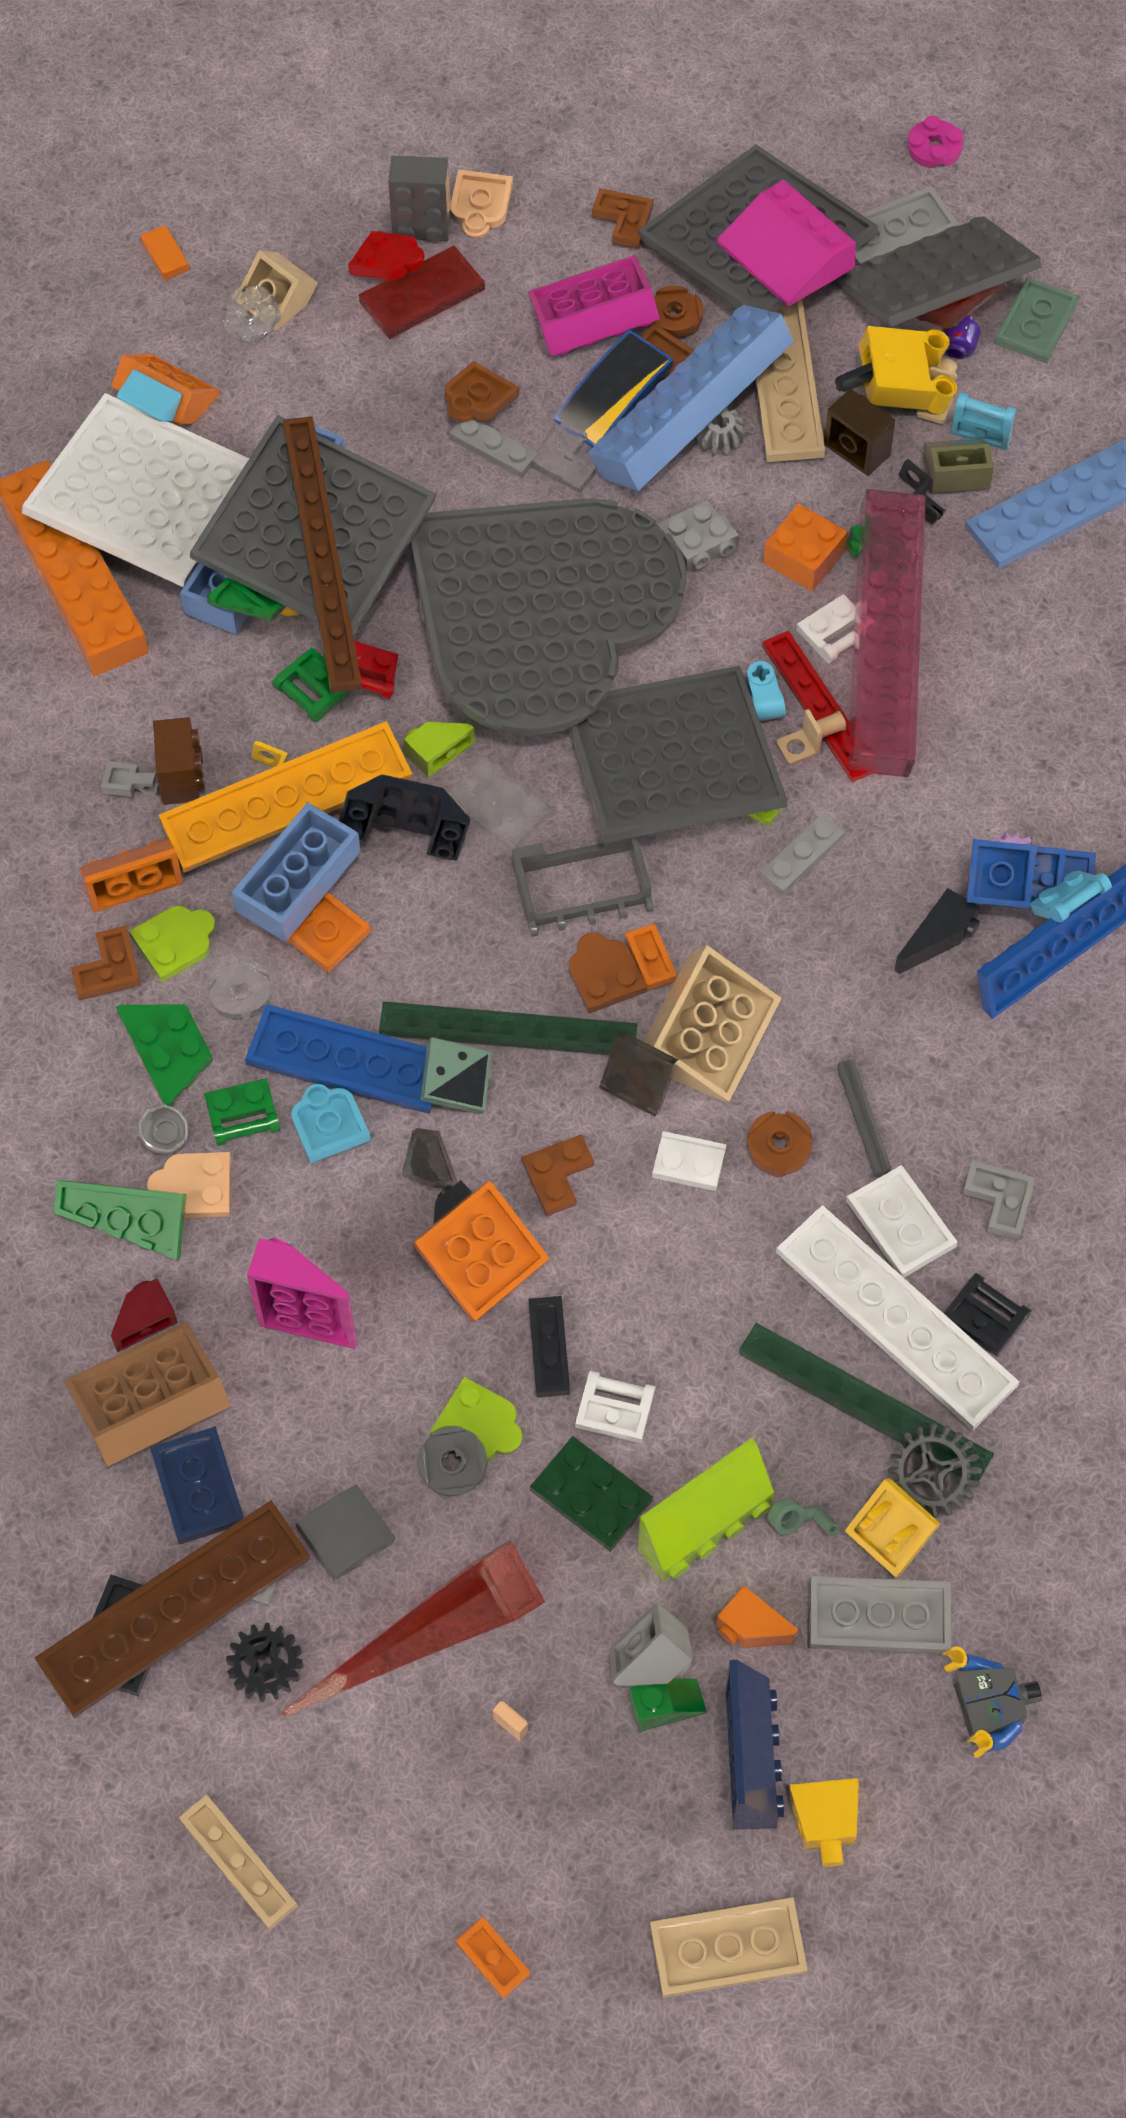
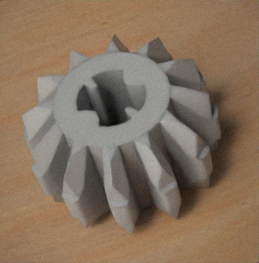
M726 407L696 435L697 443H702L704 451L712 448L714 455H716L718 450H722L726 455L730 448L737 450L739 442H742L744 439L743 417H738L736 409L727 411Z

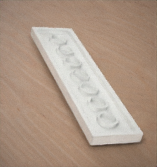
M823 1205L777 1247L776 1253L971 1431L1018 1387L1019 1381Z

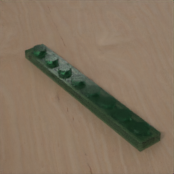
M383 1001L379 1034L427 1040L434 1037L450 1042L635 1057L638 1023Z
M755 1323L739 1349V1355L897 1442H903L908 1446L909 1442L904 1434L911 1432L916 1439L919 1438L917 1427L921 1425L925 1428L926 1434L929 1435L930 1425L937 1424L938 1434H942L944 1425L758 1323ZM951 1430L949 1437L953 1439L956 1432ZM963 1436L958 1443L963 1446L971 1440ZM971 1441L973 1446L966 1451L967 1455L970 1456L978 1453L980 1457L978 1460L970 1462L971 1467L982 1468L980 1474H971V1479L980 1482L995 1453ZM931 1442L932 1448L935 1449L938 1457L941 1459L951 1460L958 1457L947 1445ZM918 1446L914 1450L920 1455H922L921 1453H923L921 1446ZM948 1464V1465H945V1466H942V1467H944V1468L946 1469V1468L951 1467V1465ZM962 1467L951 1471L962 1477Z

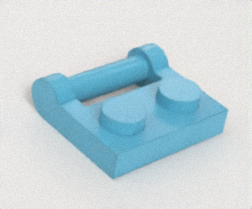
M960 392L955 406L951 434L967 439L982 438L990 446L1007 450L1017 409L1009 406L1005 409L969 398V394Z
M1074 871L1064 877V881L1054 888L1042 891L1039 894V898L1030 903L1034 915L1047 919L1052 918L1054 921L1061 923L1069 918L1070 912L1098 893L1104 894L1112 888V885L1104 873L1092 875L1082 871Z

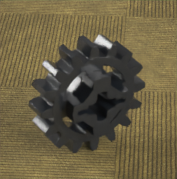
M265 1623L263 1631H258L255 1624L251 1625L252 1634L247 1636L241 1631L238 1633L241 1643L231 1642L229 1645L231 1651L235 1654L226 1656L227 1664L234 1666L227 1671L229 1678H237L234 1682L237 1691L246 1687L245 1695L248 1699L254 1693H258L260 1702H264L266 1694L271 1693L273 1698L277 1700L279 1699L278 1690L283 1689L289 1693L291 1692L289 1681L299 1682L300 1676L295 1669H301L304 1665L302 1659L296 1658L302 1654L300 1645L292 1646L296 1641L293 1634L284 1637L285 1631L283 1626H279L273 1632L269 1623ZM265 1641L264 1643H261V1644H258V1645L253 1646L254 1644H256V1643H258V1642ZM281 1647L288 1654V1664L278 1657ZM267 1657H270L271 1664L265 1663L262 1667L259 1666L258 1660L265 1661ZM242 1660L251 1666L248 1678L242 1671ZM273 1678H277L275 1681H272V1682H269V1683H265V1681H268V1680L273 1679Z

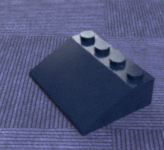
M737 1659L729 1660L725 1695L733 1830L776 1828L778 1817H784L783 1795H776V1782L782 1781L781 1760H774L773 1746H779L778 1724H772L771 1711H777L776 1689H770L768 1677Z

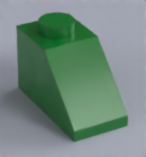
M673 1678L668 1684L630 1687L629 1700L639 1732L707 1714L697 1679Z

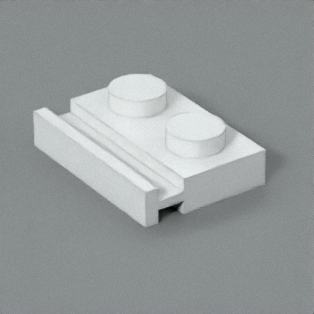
M663 1131L652 1178L716 1191L726 1144Z

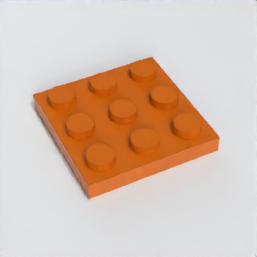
M490 1180L485 1181L412 1242L413 1246L471 1321L478 1320L550 1259Z

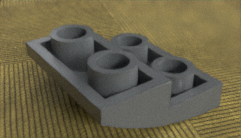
M358 1485L328 1500L296 1523V1528L333 1580L362 1566L366 1558L391 1546L395 1540V1536Z

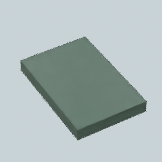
M1027 277L995 337L994 344L1047 363L1079 302L1080 296Z

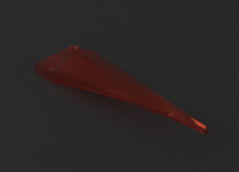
M507 1541L483 1557L474 1560L286 1707L281 1715L289 1716L401 1666L516 1621L545 1603L513 1543Z

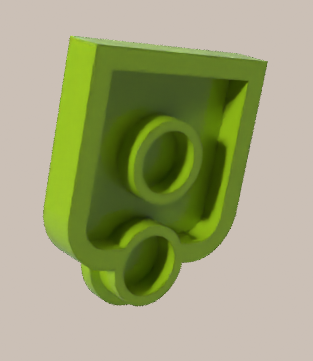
M173 906L129 931V934L160 981L164 982L207 957L210 952L208 937L215 929V920L208 911L194 910L191 912L186 907Z
M466 1377L462 1379L429 1432L431 1435L435 1430L446 1426L464 1428L476 1434L483 1443L488 1461L492 1460L497 1453L510 1454L515 1452L522 1443V1431L516 1424L517 1418L514 1405Z

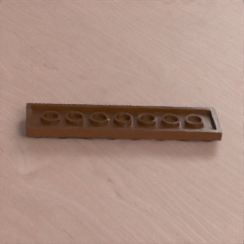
M270 1500L34 1658L73 1718H75L310 1559V1554L272 1500Z

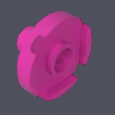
M927 116L924 121L916 124L909 132L907 143L909 154L916 163L924 167L935 168V165L943 164L944 167L950 166L961 155L963 132L953 124L940 120L937 116ZM938 141L940 142V145L935 144L934 146H931L930 142Z

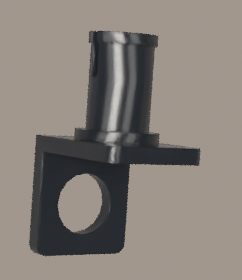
M907 459L902 465L899 476L915 491L905 500L898 515L903 517L910 509L913 510L915 508L934 525L937 520L941 519L946 510L926 495L933 479L911 460ZM908 470L914 472L917 475V477L919 478V482L915 481L909 475Z

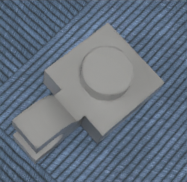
M111 761L107 763L101 783L103 794L133 797L134 790H139L145 795L157 796L160 787L159 783H155L157 777L155 773H140L139 767L136 764Z

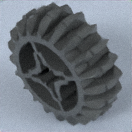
M931 1424L929 1428L930 1434L927 1435L925 1428L921 1425L917 1427L919 1438L916 1439L911 1432L904 1434L909 1442L908 1446L903 1442H896V1448L903 1453L902 1455L890 1454L889 1459L898 1462L899 1465L898 1467L888 1468V1473L898 1474L899 1479L893 1481L898 1486L901 1485L904 1491L926 1511L928 1506L931 1507V1514L934 1518L939 1517L941 1506L944 1513L949 1516L953 1514L952 1502L961 1510L965 1507L964 1502L960 1498L961 1496L969 1500L974 1498V1494L967 1487L968 1485L976 1488L980 1486L978 1480L971 1479V1474H980L982 1468L971 1467L970 1462L976 1461L980 1457L978 1453L970 1456L967 1455L966 1451L973 1446L971 1441L966 1442L963 1446L958 1443L963 1437L962 1432H957L952 1439L949 1437L951 1432L950 1426H944L940 1435L938 1434L937 1424ZM931 1442L947 1445L958 1457L951 1460L941 1459L938 1457L935 1449L932 1448ZM918 1446H921L923 1452L921 1453L923 1458L922 1466L919 1470L908 1474L909 1458ZM930 1461H936V1465L941 1464V1466L951 1465V1467L943 1469V1472L938 1474L939 1480H934V1475L931 1477L928 1474L919 1476L920 1473L926 1472L931 1467ZM962 1467L961 1482L956 1491L949 1496L946 1489L948 1487L946 1482L947 1475L950 1471ZM919 1481L928 1482L933 1487L934 1492H937L939 1499L923 1496L916 1491L912 1483Z

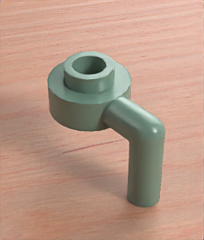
M783 1498L777 1501L769 1511V1523L782 1535L796 1532L803 1522L808 1520H815L830 1536L837 1534L839 1531V1525L817 1505L801 1507L794 1499Z

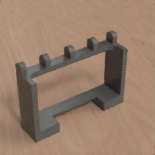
M637 837L605 844L603 840V843L547 855H545L542 843L512 849V865L531 937L538 935L537 926L557 922L558 929L561 931L565 930L564 920L587 915L589 924L596 923V913L618 909L620 918L627 917L625 907L644 903L647 912L654 911L651 898V884ZM630 851L641 892L543 914L535 913L524 872Z

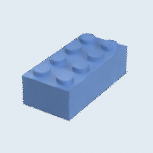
M307 802L231 892L235 911L286 942L361 852L358 832Z

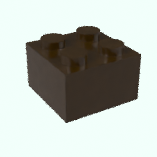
M850 388L827 409L824 446L869 476L891 456L895 419L888 412L872 404L864 395H859Z

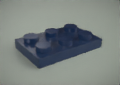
M216 1426L150 1447L179 1545L226 1530L244 1518Z

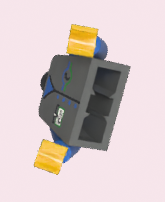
M958 1646L942 1652L943 1655L949 1656L952 1660V1663L944 1666L945 1671L960 1670L954 1676L953 1685L969 1734V1738L966 1741L967 1743L971 1742L972 1746L978 1745L979 1747L973 1753L974 1757L979 1758L986 1752L1006 1749L1022 1732V1724H1024L1028 1716L1025 1705L1042 1701L1038 1682L1032 1681L1018 1685L1013 1668H1004L1001 1663L966 1654Z

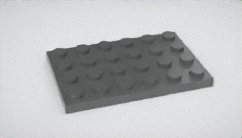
M983 216L975 217L970 222L959 227H949L942 235L923 237L920 243L914 246H900L891 255L874 256L870 259V263L863 266L855 265L854 269L838 277L836 282L838 286L888 327H892L1041 268V260L1038 255Z

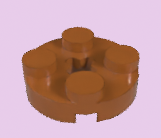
M667 286L656 291L654 300L660 319L653 321V323L676 338L697 333L703 319V303L696 293L695 296L688 293V289L682 286ZM671 309H676V311L680 314H670Z
M775 1111L765 1113L757 1118L750 1127L747 1141L749 1156L758 1168L771 1173L775 1177H783L801 1169L810 1158L812 1150L811 1130L807 1123L794 1113L775 1114ZM775 1137L778 1140L787 1139L786 1148H775L772 1139Z

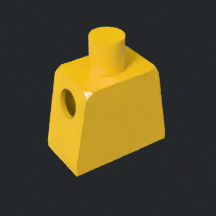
M858 1778L790 1784L788 1797L804 1849L820 1848L823 1867L843 1865L842 1845H852L855 1843L858 1815Z

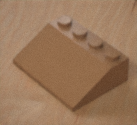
M187 1322L64 1380L107 1467L231 1407L218 1374Z

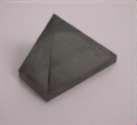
M416 1128L412 1131L402 1170L403 1177L439 1189H444L448 1185L454 1186L458 1183L440 1131Z

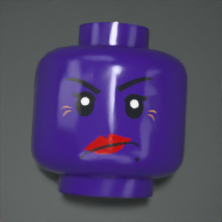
M959 314L946 320L942 332L948 336L949 346L945 354L956 359H964L966 356L973 354L981 333L980 327L973 317L967 314Z

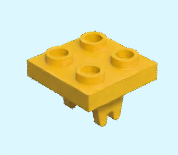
M887 1478L880 1484L845 1529V1532L893 1576L898 1577L941 1523L893 1480Z

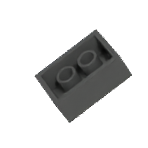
M391 155L388 184L392 234L412 236L416 240L448 242L451 222L448 158Z

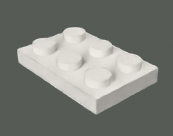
M902 1165L847 1196V1204L894 1270L903 1278L957 1246V1240Z

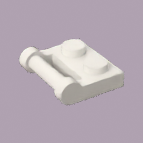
M843 594L799 622L796 630L829 664L838 658V654L864 637L870 638L876 634L877 626L872 619L866 618ZM854 624L858 627L833 644H827L828 641Z
M589 1371L575 1428L641 1444L656 1386L645 1384V1387L600 1377V1373ZM596 1390L639 1399L641 1403L639 1406L595 1395Z

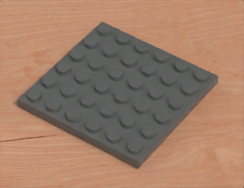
M755 144L640 228L638 235L641 236V241L735 307L739 308L742 305L775 312L784 303L717 244V238L761 192L785 180L856 242V250L877 235L878 225Z
M277 415L190 551V558L318 622L283 431V419L285 418ZM316 434L351 628L354 635L434 503L436 493Z
M740 666L609 691L605 700L593 714L584 721L569 728L604 844L787 807V797Z

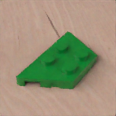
M228 577L207 596V602L210 605L272 621L286 608V606Z
M187 1005L116 1006L117 1013L162 1103L172 1107L174 1100L184 1089H188L195 1081L196 1076L203 1072L213 1061L212 1054Z

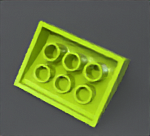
M750 1438L640 1517L638 1550L663 1582L669 1577L673 1579L680 1577L689 1569L691 1561L698 1556L701 1559L708 1557L717 1549L716 1543L725 1537L729 1540L736 1537L745 1528L744 1523L753 1517L758 1520L770 1511L774 1490L756 1441Z

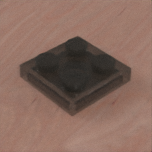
M621 1031L616 1036L599 1088L656 1116L661 1110L679 1059Z

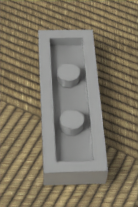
M474 418L469 421H459L449 433L451 441L521 479L538 460V452Z
M821 814L760 871L759 878L783 896L845 838V831L824 814Z

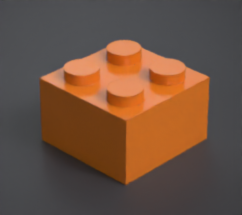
M798 503L765 542L763 563L813 592L845 553L848 531Z

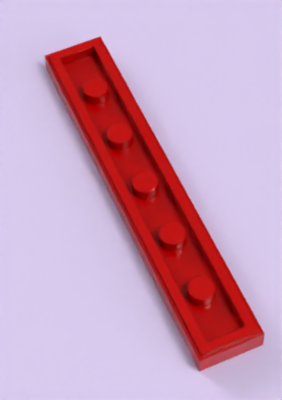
M789 630L763 641L762 648L804 711L809 709L816 721L837 711H840L843 715L846 730L823 737V740L851 782L853 783L879 771L880 766Z

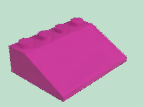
M785 180L761 192L717 238V244L787 307L855 268L856 242Z
M636 255L528 291L551 356L565 355L574 348L583 345H594L600 339L609 336L617 337L623 335L629 329L647 327L653 321L660 319L651 287Z
M259 1238L247 1273L259 1326L356 1349L357 1340L349 1293L287 1242L277 1238H270L269 1240Z

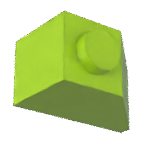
M425 722L419 728L415 727L410 730L403 739L405 755L429 778L475 744L474 727L468 723Z

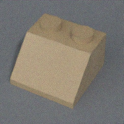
M259 250L234 300L272 330L276 331L306 307L318 282L278 252Z

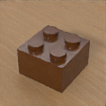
M190 717L153 721L156 774L163 805L188 803L200 798V790H205V780L201 766L203 764V753L198 729H192Z

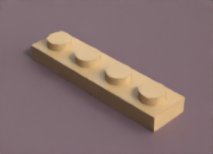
M207 1794L178 1817L180 1822L269 1931L298 1907L294 1899Z

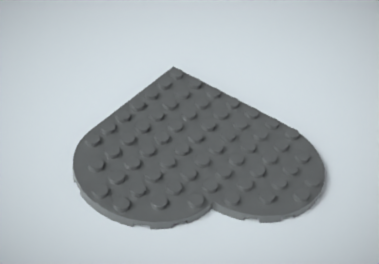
M573 499L427 513L409 542L435 672L447 697L459 710L474 721L493 730L514 735L534 736L563 731L584 721L600 707L610 691L616 668V650L637 646L658 635L671 623L681 606L686 587V567L682 553L673 541V537L669 533L665 534L656 525V520L638 509L631 511L618 506L616 501L605 499Z

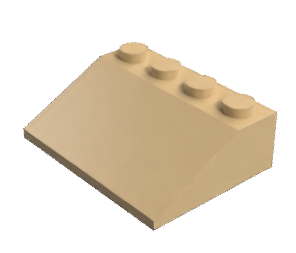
M705 945L688 955L635 1057L661 1075L728 1103L781 997L711 947Z

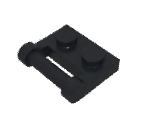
M976 1272L944 1314L971 1339L998 1357L1018 1329L1028 1319L1032 1310L1025 1305L1019 1306L985 1283V1278ZM978 1293L1013 1318L1008 1321L973 1297V1295Z

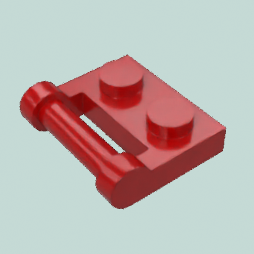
M354 641L360 675H362L360 676L362 682L361 689L378 693L381 698L390 700L395 685L394 679L399 654Z

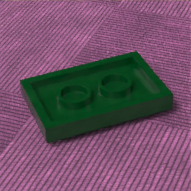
M574 1436L569 1439L530 1486L531 1492L609 1552L613 1550L653 1501L652 1495Z

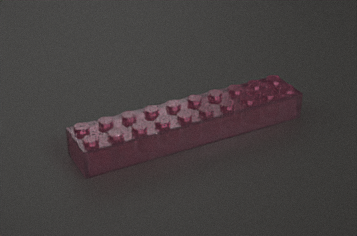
M866 489L860 507L848 770H866L871 774L909 777L915 763L925 495Z

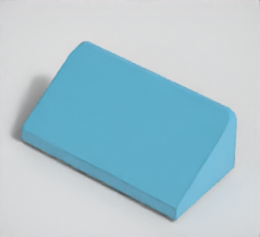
M133 369L119 390L117 398L165 422L174 420L183 394Z

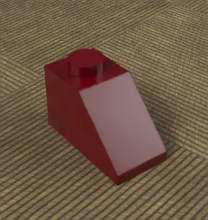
M157 1278L152 1281L138 1283L133 1287L132 1291L126 1294L111 1333L117 1353L178 1323L175 1311Z

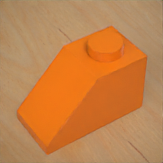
M744 1585L719 1613L716 1620V1627L719 1628L718 1634L727 1643L734 1645L736 1642L742 1648L790 1645L797 1639L798 1629Z

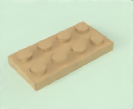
M794 1897L650 1922L662 1998L801 1975L808 1972Z

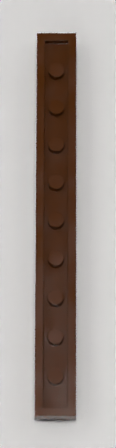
M313 416L283 419V431L330 692L361 690L362 682Z

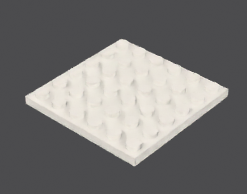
M105 393L22 506V514L184 587L199 562L190 558L191 549L249 458L168 421H161Z

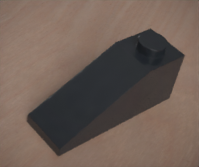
M947 888L897 956L894 971L901 974L961 944L966 935L972 937L980 924V920L977 919L980 907L974 903L966 902V898Z

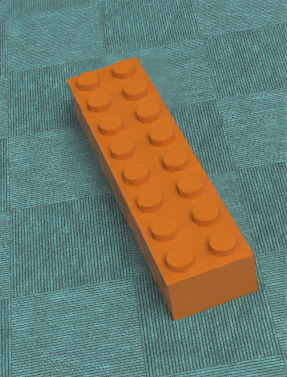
M45 460L1 478L0 505L95 677L148 654L146 637L97 547L22 514L23 504L51 467L49 460Z

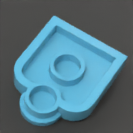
M322 1084L311 1085L303 1094L302 1101L298 1102L292 1109L293 1125L310 1164L371 1141L370 1133L354 1097L346 1089L335 1088L330 1090Z

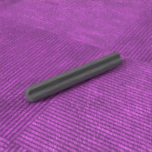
M852 1059L842 1061L838 1064V1072L875 1177L880 1178L891 1171V1165L855 1061Z

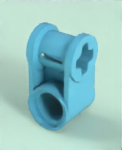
M764 661L752 663L747 670L748 679L746 684L759 721L785 717L784 698L779 690L773 667Z

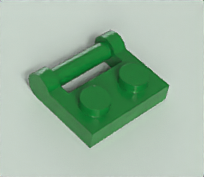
M312 647L282 670L272 683L278 691H284L308 712L307 716L314 722L321 720L329 709L351 692H330L325 659ZM297 677L321 699L315 703L293 684L292 680Z
M267 1078L204 1093L217 1146L225 1145L227 1140L268 1130L271 1133L280 1131ZM264 1113L267 1116L266 1118L226 1128L222 1127L224 1123Z

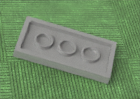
M932 186L861 213V215L878 225L877 235L856 250L855 265L863 266L868 264L874 256L891 255L900 246L911 247L919 244L923 237L942 235L947 228L959 227V224Z
M811 1576L810 1648L942 1654V1652L951 1648V1582Z

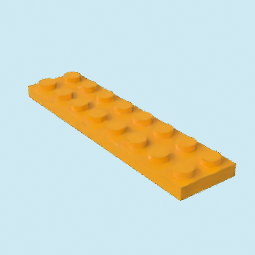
M385 721L161 813L158 816L167 838L176 850L179 864L185 873L283 832L307 802L327 814L343 807L347 791L381 774L409 780L412 778V772L388 722Z

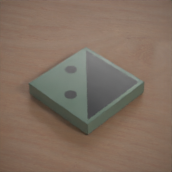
M431 1037L427 1041L420 1101L476 1114L485 1112L492 1051Z

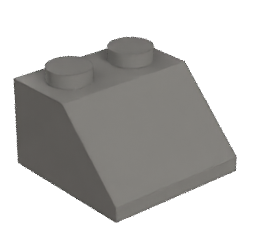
M658 1602L609 1649L612 1682L617 1686L668 1684L676 1675H683L692 1662L688 1627Z

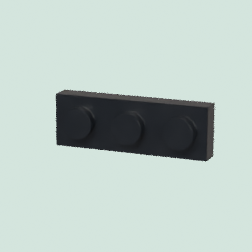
M562 1296L529 1298L536 1397L570 1395Z

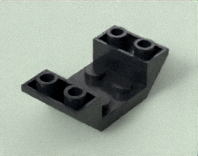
M383 774L347 791L339 818L341 823L358 832L359 840L366 841L371 823L429 835L427 855L454 861L458 859L470 824L469 816L444 788Z

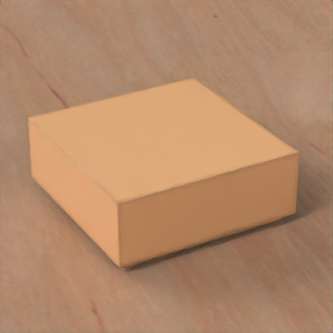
M500 1701L492 1710L493 1719L518 1741H521L528 1733L527 1721L504 1701Z

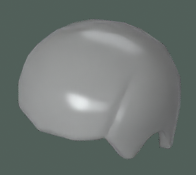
M165 1104L146 1109L138 1122L139 1138L147 1149L158 1154H169L183 1147L189 1134L188 1121L181 1111Z

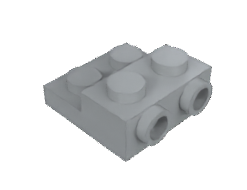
M708 500L657 524L665 534L669 533L673 537V541L682 553L686 572L695 568L701 569L708 565L710 561L720 556L726 557L738 548V533L724 514L718 515Z

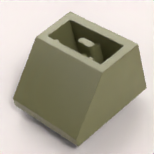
M984 439L924 443L928 476L933 479L930 485L931 493L990 489L994 466L990 444Z

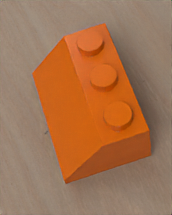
M152 353L122 354L111 387L119 391L133 369H136L182 393L183 395L174 420L168 421L179 427H182L183 424L195 423L221 392L216 387Z
M169 839L152 841L146 846L131 851L124 850L116 856L103 860H93L85 866L79 867L81 878L94 913L183 884L177 853Z

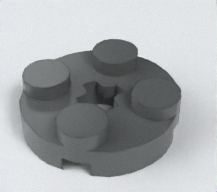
M446 1426L435 1430L429 1435L430 1437L419 1451L418 1468L422 1479L432 1489L445 1495L456 1496L468 1493L483 1481L488 1463L487 1452L476 1434L458 1426ZM455 1451L456 1456L462 1458V1463L457 1464V1469L454 1471L451 1470L450 1466L444 1465V1459L449 1458V1452Z

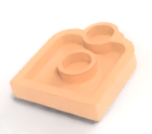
M458 169L451 200V216L455 222L462 224L466 235L475 238L482 237L489 232L490 228H497L505 222L513 187V176Z
M230 1152L173 1155L166 1161L164 1169L155 1171L149 1177L147 1188L149 1190L187 1194L184 1218L230 1217Z

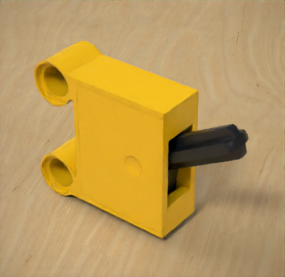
M867 326L859 343L862 366L837 376L835 379L836 389L839 392H847L850 388L854 389L865 384L867 399L874 405L928 410L933 414H942L947 410L957 392V385L953 379L944 375L935 377L933 381L930 380L929 368L938 366L949 346V338L944 332L937 329L925 332Z

